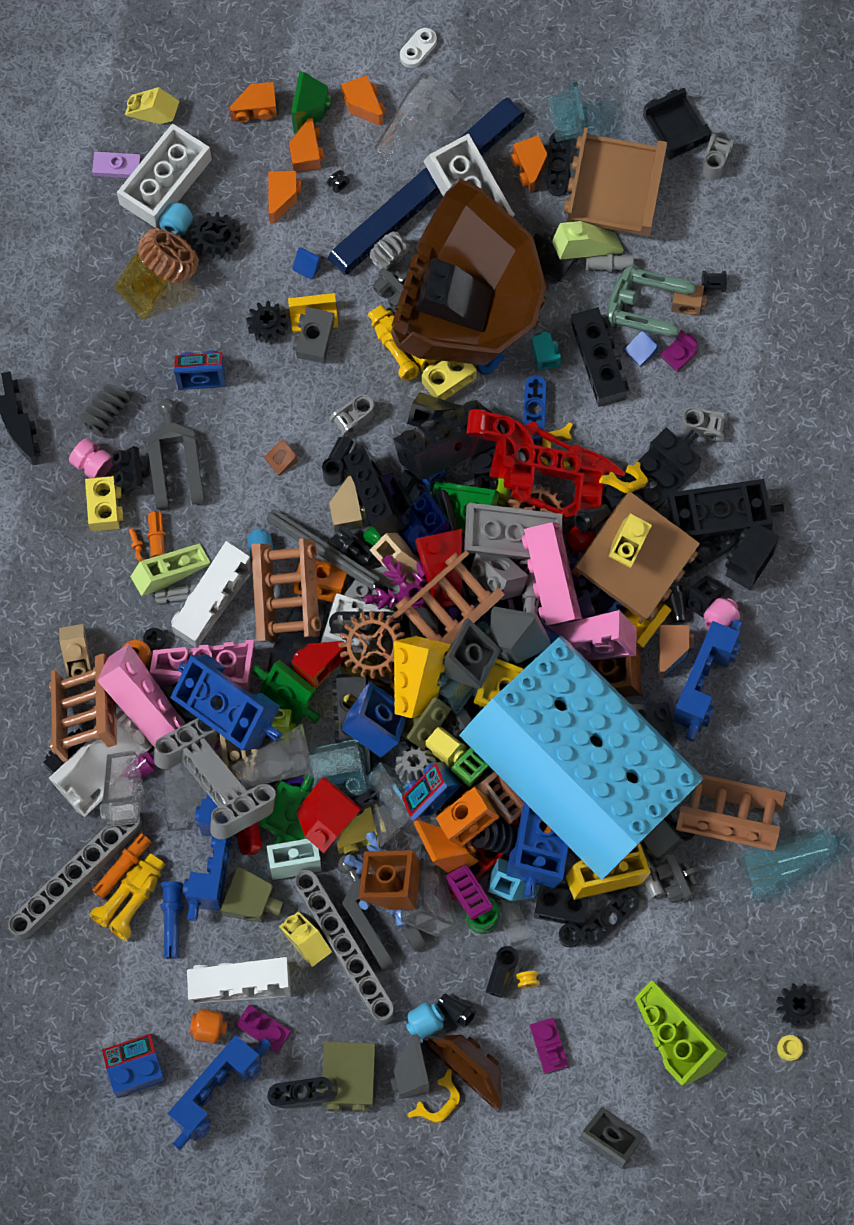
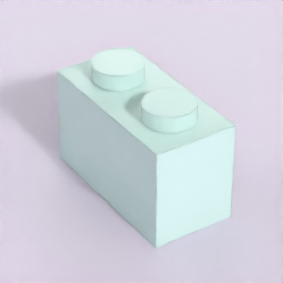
M308 839L267 846L272 880L293 877L303 870H309L313 873L321 872L319 850Z

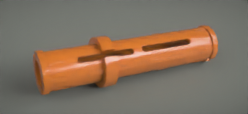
M140 833L127 850L125 848L122 850L121 857L98 884L92 888V891L104 900L133 864H138L139 857L152 844L151 840Z

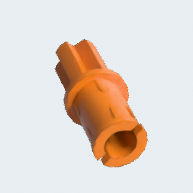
M152 511L148 514L149 533L147 534V538L150 539V558L165 554L164 538L166 537V533L163 532L162 513Z

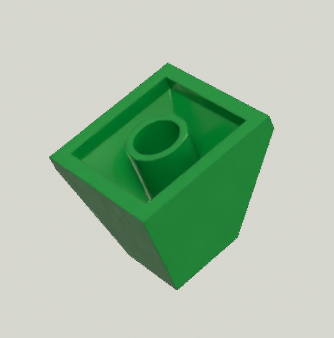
M299 71L291 110L293 132L295 134L307 119L313 118V123H316L324 118L326 109H331L332 96L329 95L328 86Z

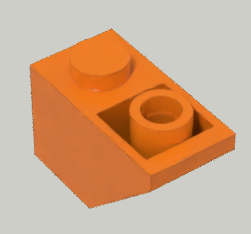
M367 75L341 84L342 96L350 114L377 125L384 124L383 115H386L385 107L382 101L378 102L376 98L378 91L375 83H370Z
M274 82L250 84L230 106L231 121L244 123L249 121V119L269 120L272 117H277Z
M313 118L307 119L289 142L292 167L296 173L321 169L320 161L324 160L323 148L317 145V140H321L319 126L314 127Z
M539 135L513 144V154H510L513 166L518 167L521 172L519 178L522 186H527L530 193L535 191L547 165V152Z

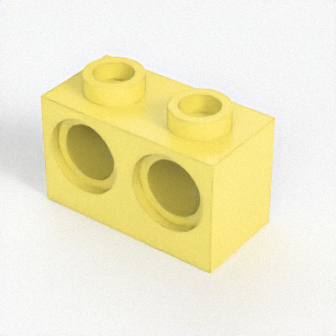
M441 361L436 365H430L422 374V384L433 397L446 400L477 379V369L473 364ZM454 366H461L463 368L461 371L452 370ZM435 379H442L444 381L442 384L433 383Z
M114 476L85 479L88 524L91 532L120 529L119 521H123L122 506L118 507V499L122 498L121 487L114 485ZM104 489L110 491L106 496L98 495ZM104 512L112 513L108 518L100 517Z

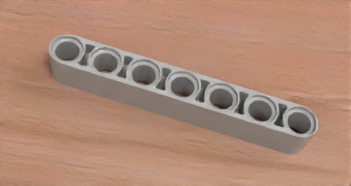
M130 808L121 811L12 915L8 926L15 938L25 940L31 937L141 831L142 820L137 811ZM128 818L136 819V823L132 827L124 826V822ZM110 835L118 836L116 843H106V839ZM91 853H100V858L97 861L91 862L88 860V856ZM79 869L82 871V875L78 879L70 878L73 870ZM63 887L64 892L62 895L52 896L54 888ZM38 904H44L46 906L44 912L41 914H35L33 912L35 906H37ZM19 922H27V928L24 931L18 932L15 930Z
M309 870L300 871L295 877V886L300 898L372 1019L380 1025L388 1024L394 1017L392 1002L316 875ZM305 879L313 881V885L308 889L300 886V883ZM317 900H322L326 903L325 907L321 910L314 909L312 905ZM335 921L338 923V927L334 931H328L325 929L326 923ZM342 942H347L351 945L350 950L347 952H340L337 947ZM359 963L363 965L364 969L361 973L354 974L350 971L351 966ZM366 985H374L377 990L372 995H366L363 992V988ZM380 1006H386L390 1010L384 1017H380L375 1013L376 1009Z

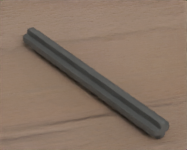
M273 509L268 513L267 521L298 542L302 538L315 540L318 555L371 590L379 587L380 577L279 511Z

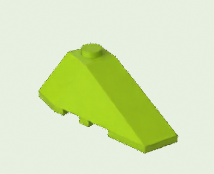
M653 980L635 997L644 1021L649 1026L654 1037L655 1046L661 1053L665 1068L681 1086L684 1087L711 1073L728 1054L708 1032Z

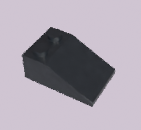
M433 258L424 272L416 311L483 332L492 290L458 266Z

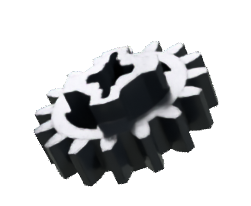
M216 212L215 216L207 213V218L199 216L198 222L194 221L190 229L191 245H195L196 252L203 250V256H206L208 253L211 254L212 259L216 257V254H219L221 258H224V253L226 252L232 255L233 249H238L239 242L241 241L240 226H235V219L229 221L227 214L220 217L219 212Z

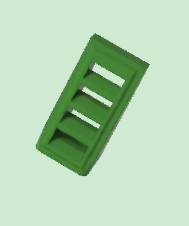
M470 748L451 767V772L468 787H471L487 770L489 765ZM471 757L481 765L479 768L469 761ZM464 764L474 771L472 775L462 767Z

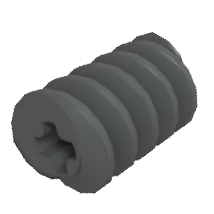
M105 384L103 386L104 391H100L97 394L98 398L92 400L93 406H88L86 408L87 413L80 415L84 425L99 437L103 436L99 431L100 428L106 431L109 429L105 422H114L111 414L120 415L116 409L117 406L123 409L126 407L122 400L131 401L127 393L111 384Z

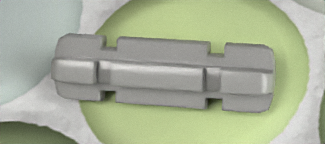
M191 585V588H188V586L170 588L168 591H165V589L155 592L156 603L166 604V601H170V603L186 601L197 585Z

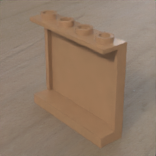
M584 127L583 135H578L576 149H580L579 157L574 156L572 170L576 171L575 178L570 177L568 191L572 192L571 199H566L564 213H568L567 222L582 221L600 228L650 237L667 142L658 140L657 146L618 140L587 134L588 128Z
M629 491L580 557L571 573L577 578L581 575L586 577L640 617L638 623L642 624L647 619L651 621L659 610L656 608L660 600L664 602L672 592L669 587L673 581L677 583L685 573L682 570L686 563L691 564L696 558L698 552L695 550L700 543ZM630 513L652 525L631 568L608 557L612 542L623 520Z

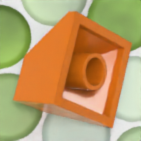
M421 820L413 822L432 862L447 873H451L464 865L471 867L479 861L475 854L477 848L473 845L472 840L459 848L448 840L441 827Z

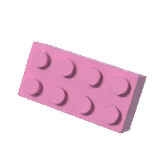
M551 522L524 529L525 535H522V542L525 550L529 549L531 559H528L527 562L530 573H534L536 583H533V589L536 598L540 597L542 607H539V615L541 621H545L546 626L582 619L560 523Z

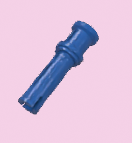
M166 881L161 883L163 903L160 904V908L164 912L163 958L170 959L172 948L173 959H178L179 912L183 909V904L180 903V890L183 888V883Z

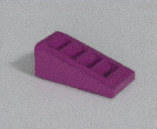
M467 865L446 875L445 878L449 888L471 921L493 909V905ZM481 900L483 901L482 903L478 904L477 906H475V907H473V908H470V906H472L473 904H475V903H477V902H479V901H481Z

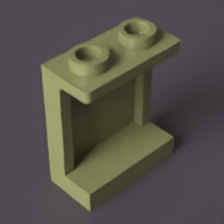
M395 689L393 690V692H392L391 695H390V696H392L394 699H395ZM434 697L421 716L406 718L401 736L424 750L426 740L437 727L441 726L452 709Z
M324 1042L322 1077L334 1080L338 1086L336 1097L330 1102L321 1103L322 1107H327V1111L340 1112L342 1107L352 1108L353 1112L363 1113L368 1112V1108H373L375 1043ZM328 1086L322 1089L323 1094L325 1090H328Z

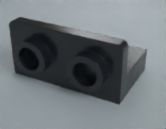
M547 232L543 235L535 233L533 239L542 271L557 281L562 282L574 262L577 263L579 258L560 260L552 243L554 237Z

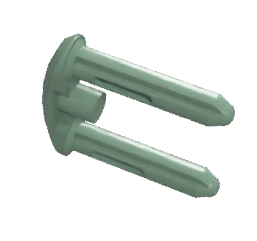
M631 265L626 268L617 280L609 300L607 318L611 326L622 325L667 337L677 336L679 328L674 323L624 312L622 308L624 303L630 305L637 304L639 293L630 290L633 289L635 283L685 295L694 293L696 286L688 280L640 270L637 265Z

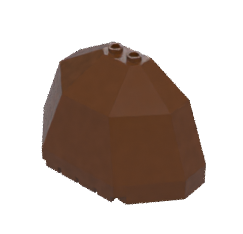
M459 178L444 194L418 242L417 250L419 254L414 253L409 266L410 271L407 273L403 286L404 290L401 292L397 305L398 309L393 318L391 335L398 349L419 359L487 365L531 329H535L540 322L538 314L546 301L544 296L546 283L533 236L481 188ZM433 258L458 266L492 290L483 332L416 311L424 272Z

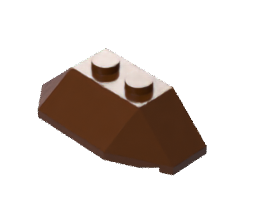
M463 1035L426 1036L423 1039V1045L494 1110L499 1112L502 1109L500 1068L497 1067L499 1062L490 1054L485 1056L479 1050L481 1046L472 1037L469 1036L466 1039Z

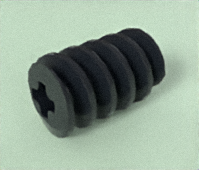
M495 820L472 838V843L477 848L510 856V852L516 846L519 825Z

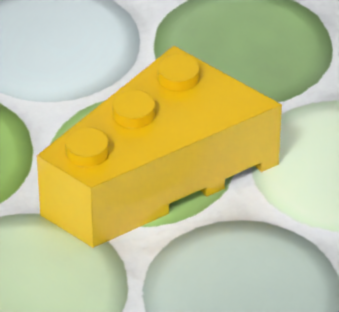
M418 636L394 641L395 714L409 718L419 717L434 697L438 698L440 690L438 680L440 673L444 672L445 664H443L445 652L449 651L451 644Z
M639 843L602 880L582 860L573 865L566 879L575 900L643 884L651 871Z

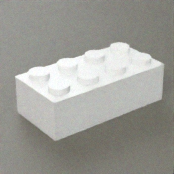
M172 123L117 191L119 204L153 227L158 228L159 219L170 203H178L211 162L210 147Z
M469 134L429 154L423 161L443 196L461 178L481 188L510 216H515Z

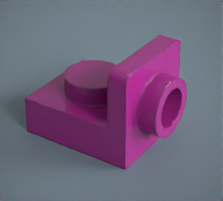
M681 330L677 339L661 353L660 357L678 372L697 354V340L691 334H686Z

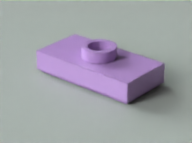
M94 152L92 174L93 176L129 178L141 163V155Z

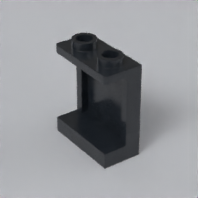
M685 88L674 89L658 100H650L644 106L643 117L657 141L667 142L665 154L669 160L710 141L711 130L707 124L702 125L686 98L687 91Z

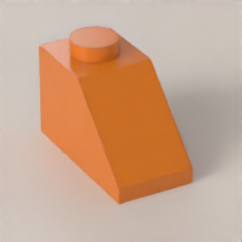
M268 171L270 223H275L298 202V193H302V180L297 179L296 171Z

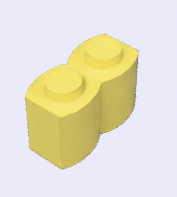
M437 727L426 740V747L432 751L434 756L442 762L444 761L450 768L468 751L463 743L442 727ZM464 764L462 767L467 769L468 766Z

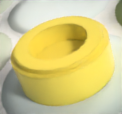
M794 1035L782 1037L777 1045L778 1055L785 1061L797 1060L803 1052L801 1040Z

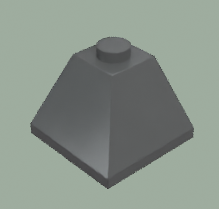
M493 606L491 610L490 639L501 649L497 657L498 659L505 662L520 663L544 651L552 644L537 614Z
M418 1034L412 1035L394 1069L395 1078H390L393 1094L399 1093L400 1099L430 1093Z

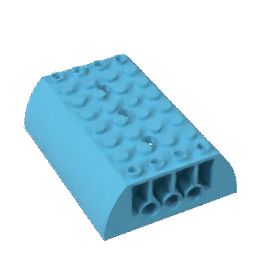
M563 636L558 637L492 698L459 735L601 880L704 779ZM556 700L562 701L566 706V710H558L554 702ZM590 737H598L601 740L602 746H594L590 741ZM629 772L635 774L638 782H629L626 774Z

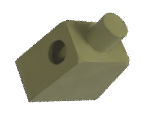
M237 867L222 905L221 913L225 917L262 923L266 912L280 916L284 902L272 898L274 893L272 884L241 867Z

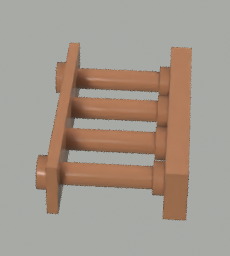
M302 538L299 539V548L272 550V545L251 544L257 641L276 642L278 633L303 630L304 637H320L321 620L318 611L317 547L315 540ZM300 557L301 572L273 574L272 562L274 560ZM301 582L302 596L274 598L275 584ZM303 606V621L276 623V609Z
M466 550L461 555L454 553L447 559L445 563L448 566L410 600L407 596L396 605L398 610L391 616L396 619L404 612L427 639L451 644L455 640L465 619L469 618L475 623L505 594L499 587L491 593L479 584L461 563L469 555ZM452 569L460 575L479 597L477 600L480 603L476 607L472 604L469 605L445 578V575ZM436 583L462 611L461 615L464 618L459 622L456 619L453 620L428 592ZM420 597L446 626L444 629L447 633L443 637L440 634L436 635L411 606Z
M104 653L95 656V667L91 671L67 679H63L56 670L51 671L49 688L51 691L52 740H50V748L63 762L68 761V747L98 738L108 748L117 745L116 702L97 681L107 659ZM95 680L93 690L67 698L68 688ZM96 699L94 709L67 717V708ZM96 719L94 729L68 737L67 728Z
M700 774L704 779L690 792L689 807L681 805L676 830L775 851L780 827L772 825L774 812L781 813L786 792ZM701 796L715 799L713 812L698 809ZM725 801L740 804L738 817L723 814ZM750 807L764 810L762 823L747 820Z

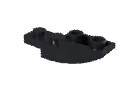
M11 371L1 373L5 395L0 396V415L4 426L20 453L32 465H38L37 456H41L39 443L34 442L33 435L37 434L35 421H30L28 413L23 411L21 400L17 401L16 394L20 393L18 379L13 380Z

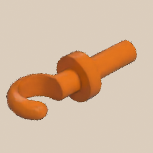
M134 528L129 529L133 541L131 547L136 550V559L139 562L146 560V558L143 559L140 555L142 552L141 547L143 546L142 541L138 540Z

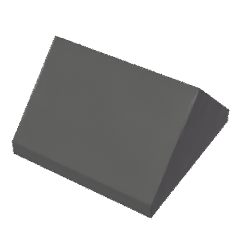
M469 618L465 619L445 657V675L447 678L480 689L501 649Z
M602 1107L580 1135L581 1142L621 1169L624 1168L644 1138V1135Z

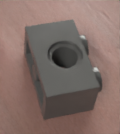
M306 307L305 314H301L299 318L300 336H295L293 350H296L297 358L325 363L335 321L333 312ZM311 331H316L319 333V336L316 339H310L307 337V334Z

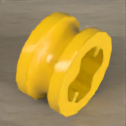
M538 971L518 973L516 975V978L520 980L518 988L525 989L539 986L540 981L536 979L539 976Z

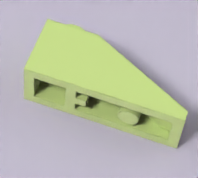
M582 221L560 223L552 240L560 260L621 254L624 251L615 232Z
M199 543L140 561L130 577L141 596L167 588L205 568L211 562Z

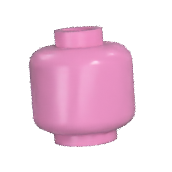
M729 598L715 599L704 613L705 626L709 629L712 621L731 628L733 621L740 619L736 602Z

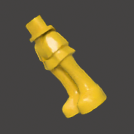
M380 305L368 313L369 318L372 320L371 326L375 329L378 340L382 341L383 346L386 349L388 348L399 364L398 375L402 381H410L416 378L420 373L419 368L423 372L428 366L435 364L437 360L419 359L412 355L416 361L414 363L407 357L404 351L398 349L391 335L394 318L391 310L387 311L384 305Z
M149 854L144 861L140 860L139 865L129 871L127 877L121 880L122 884L114 895L103 906L95 907L89 913V916L105 928L109 925V929L113 934L124 941H128L132 934L129 923L145 900H149L150 894L155 890L158 878L162 876L160 872L166 864L152 854ZM128 894L133 895L119 915L111 922L114 913Z

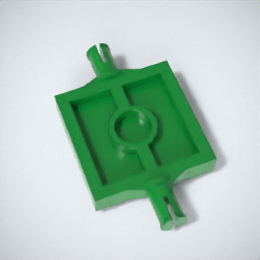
M281 660L274 663L269 673L264 671L259 665L252 669L251 673L262 681L259 693H262L279 705V709L292 710V723L298 725L303 715L314 724L319 721L321 715L310 708L311 700L317 689Z
M306 774L301 787L292 786L284 781L280 782L275 792L274 810L269 816L263 818L259 826L271 831L276 836L272 845L307 839L304 836L296 810L310 794L309 791L316 780L315 777Z

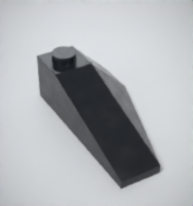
M318 599V611L321 620L320 637H304V630L280 633L270 652L267 673L271 671L274 663L278 660H281L296 672L292 664L295 653L302 648L304 649L310 643H321L327 601ZM303 606L294 607L287 622L303 621Z

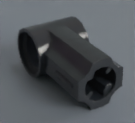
M348 437L338 438L329 457L322 464L323 479L329 486H338L343 482L344 473L347 470L343 457L358 448V444ZM333 469L338 470L335 474L328 473V471Z
M504 946L497 951L486 993L507 999L518 965L519 956L515 948ZM505 953H509L514 957V961L510 965H505L500 961V957Z

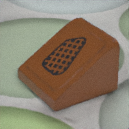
M283 439L264 457L278 476L298 462L296 454Z

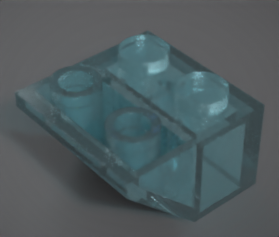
M350 740L310 750L308 756L315 785L325 776L348 797L361 795L368 790L365 761L360 742Z

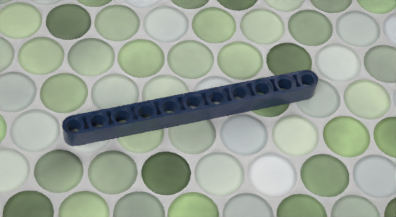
M506 97L461 137L469 134L479 153L483 156L523 120L525 112L509 97ZM427 167L330 252L328 260L340 272L348 275L370 255L371 249L374 248V245L380 239L391 232H397L401 226L405 225L418 211L423 209L441 193Z

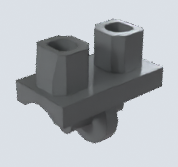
M383 267L379 271V278L373 284V290L381 297L391 290L394 295L388 299V304L396 311L401 292L404 290L403 286L408 271L403 275L399 271L391 275Z
M674 854L667 856L666 861L655 868L660 881L670 877L673 878L675 884L664 889L669 903L681 899L684 903L689 901L692 895L686 880H688L690 887L697 885L694 876L700 872L698 867L690 868L687 861L680 864L683 869L682 872Z

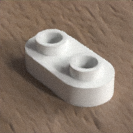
M421 28L403 46L400 51V61L405 67L415 68L419 66L430 54L437 43L435 32L429 28ZM424 36L429 37L427 40L422 39ZM413 52L415 55L409 56L408 53Z

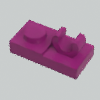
M250 1004L235 1024V1027L258 1042L265 1038L271 1043L269 1049L277 1054L292 1033L289 1029Z
M554 1017L530 1024L529 1028L544 1074L568 1068L569 1065Z

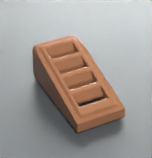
M494 770L474 785L487 796L493 808L508 824L521 815L523 801ZM493 781L495 785L491 788L489 784ZM501 789L502 793L497 796L495 792ZM508 797L510 800L503 805L501 801ZM515 804L516 808L509 813L507 809Z

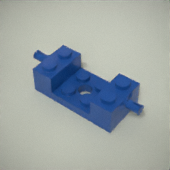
M734 620L731 628L712 621L677 703L673 722L689 728L685 736L689 741L694 742L697 733L701 732L702 727H708L715 707L711 705L713 697L701 692L705 680L703 675L708 676L713 664L712 662L727 668L730 661H736L742 643L738 638L743 622L739 620Z
M208 654L191 655L187 664L185 662L179 664L177 670L182 674L170 697L242 751L259 749L266 735L275 742L281 739L280 736L283 733L272 726L273 719L280 708L275 702L262 693L250 694L222 674L225 667ZM218 696H220L223 700V706L221 709H219L216 704V699Z
M208 794L206 799H202L201 807L197 806L195 811L197 827L200 828L204 836H212L210 832L211 814L218 807ZM212 836L211 848H213V857H209L207 863V872L209 874L190 872L189 879H185L183 894H185V899L188 900L189 905L187 920L197 921L199 909L220 911L232 836L226 839H217Z
M523 801L515 848L510 852L506 876L526 882L524 897L527 898L529 896V899L535 898L536 885L555 888L563 879L568 845L552 829L550 833L541 831L539 824L544 821Z
M235 1035L167 1113L171 1121L182 1130L179 1137L172 1143L179 1151L190 1139L194 1141L198 1137L203 1139L211 1130L209 1125L212 1121L208 1113L199 1105L205 1106L213 1096L212 1090L217 1085L221 1087L230 1077L228 1072L230 1070L245 1083L249 1078L254 1080L262 1070L260 1067L262 1065V1055L271 1046L269 1041L263 1038L259 1045L252 1049Z

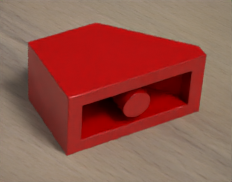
M344 641L310 643L304 649L298 650L292 660L295 671L317 688L349 656L341 657L340 653L347 651L346 647H339V643Z

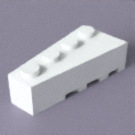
M227 541L224 543L195 590L188 596L182 610L178 611L172 618L171 627L174 634L196 648L200 645L252 574L250 556Z
M287 957L235 964L221 963L218 966L208 967V965H195L193 969L187 970L188 1000L190 1004L291 997L290 969Z

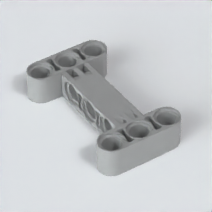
M197 718L156 740L154 763L161 769L172 768L181 762L186 766L218 806L211 814L210 832L212 836L217 839H226L269 816L274 810L276 793L274 788L267 784H261L246 791L211 748L217 741L218 732Z

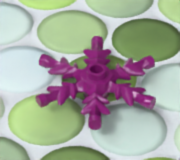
M390 555L386 556L381 560L389 570L385 571L384 575L394 579L391 583L399 585L400 591L394 594L388 589V593L377 588L376 592L378 595H365L364 602L365 604L379 603L378 609L380 610L388 604L392 608L395 603H399L406 596L410 600L409 596L413 597L423 588V584L428 583L422 564L417 561L418 574L413 572L415 582L408 583L406 581L407 572L402 575L401 562L395 565ZM420 597L411 606L413 608H425L426 603ZM392 620L390 625L394 626L397 624V620ZM438 628V633L441 635V637L444 636L442 631Z

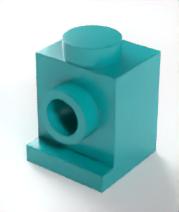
M540 332L536 336H532L531 346L537 371L560 367L561 356L558 351L557 342L552 341L551 333Z

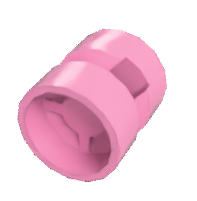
M89 438L80 441L69 457V463L78 470L85 469L84 473L89 478L104 477L113 466L112 455L105 450H99V446Z

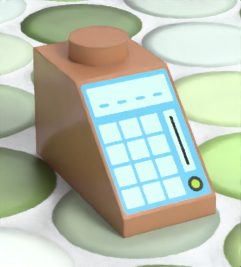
M660 625L659 678L664 679L688 656L689 648H694V633H689V625Z

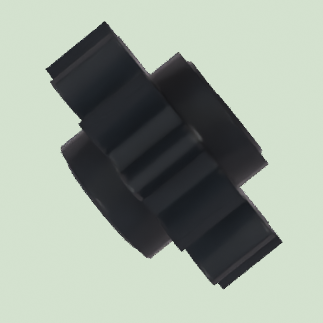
M267 301L266 306L262 307L258 302V310L250 309L251 317L246 318L247 324L250 325L248 327L249 334L255 333L256 341L261 337H264L265 343H268L269 337H272L274 341H278L277 334L285 335L284 327L288 326V320L285 319L287 316L286 311H280L278 303L271 307L270 301Z
M792 983L790 992L788 989L783 988L781 992L785 998L777 997L776 1002L782 1005L777 1008L776 1013H784L781 1022L784 1023L789 1019L792 1029L796 1023H800L801 1028L804 1029L806 1020L814 1024L816 1020L812 1014L819 1015L821 1012L819 1008L815 1007L821 1002V999H813L816 990L812 989L810 992H807L805 983L800 989H797L796 984ZM802 1002L804 1004L802 1009H794L795 1003Z

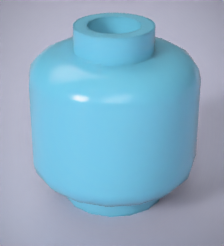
M170 203L162 213L159 225L161 229L164 228L168 232L173 231L175 235H180L181 237L186 234L193 220L192 212L183 203Z
M424 1002L407 1015L409 1023L406 1024L408 1031L411 1035L418 1034L421 1039H424L426 1036H433L443 1029L445 1017L435 1003Z

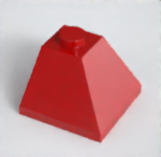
M323 776L296 812L304 836L325 853L337 841L362 808Z

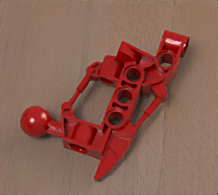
M479 409L469 411L466 433L497 442L489 477L504 479V487L512 489V496L519 503L527 502L541 509L545 508L562 514V520L574 518L580 509L601 505L603 484L599 480L602 475H609L610 472L619 477L625 475L623 470L606 457L579 445L570 446L539 428L536 422L522 425L519 421L509 416L489 413ZM498 424L504 427L505 434L498 430ZM535 433L568 450L563 451L534 445L532 435ZM518 452L524 454L525 461L519 459ZM541 456L547 459L548 466L541 462ZM564 461L570 464L571 470L565 468ZM534 473L573 480L576 487L574 501L571 505L560 510L545 504L544 501L531 497ZM574 526L567 536V544L572 552L579 555L580 551L582 553L585 552L597 534L594 530L591 532H581Z

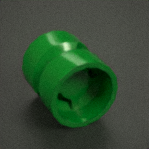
M489 896L487 897L493 905L492 910L472 921L466 913L468 927L477 934H488L494 930L498 923V905ZM481 900V901H479V902L473 904L472 906H470V908H473V907L477 906L478 904L482 903L483 901Z

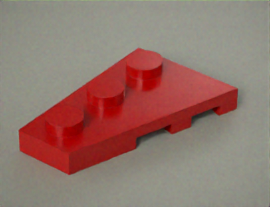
M462 529L418 538L415 541L428 583L448 566L445 561L454 553L462 554ZM452 569L445 575V578L462 595V578ZM438 583L430 588L431 595L443 609L457 606Z

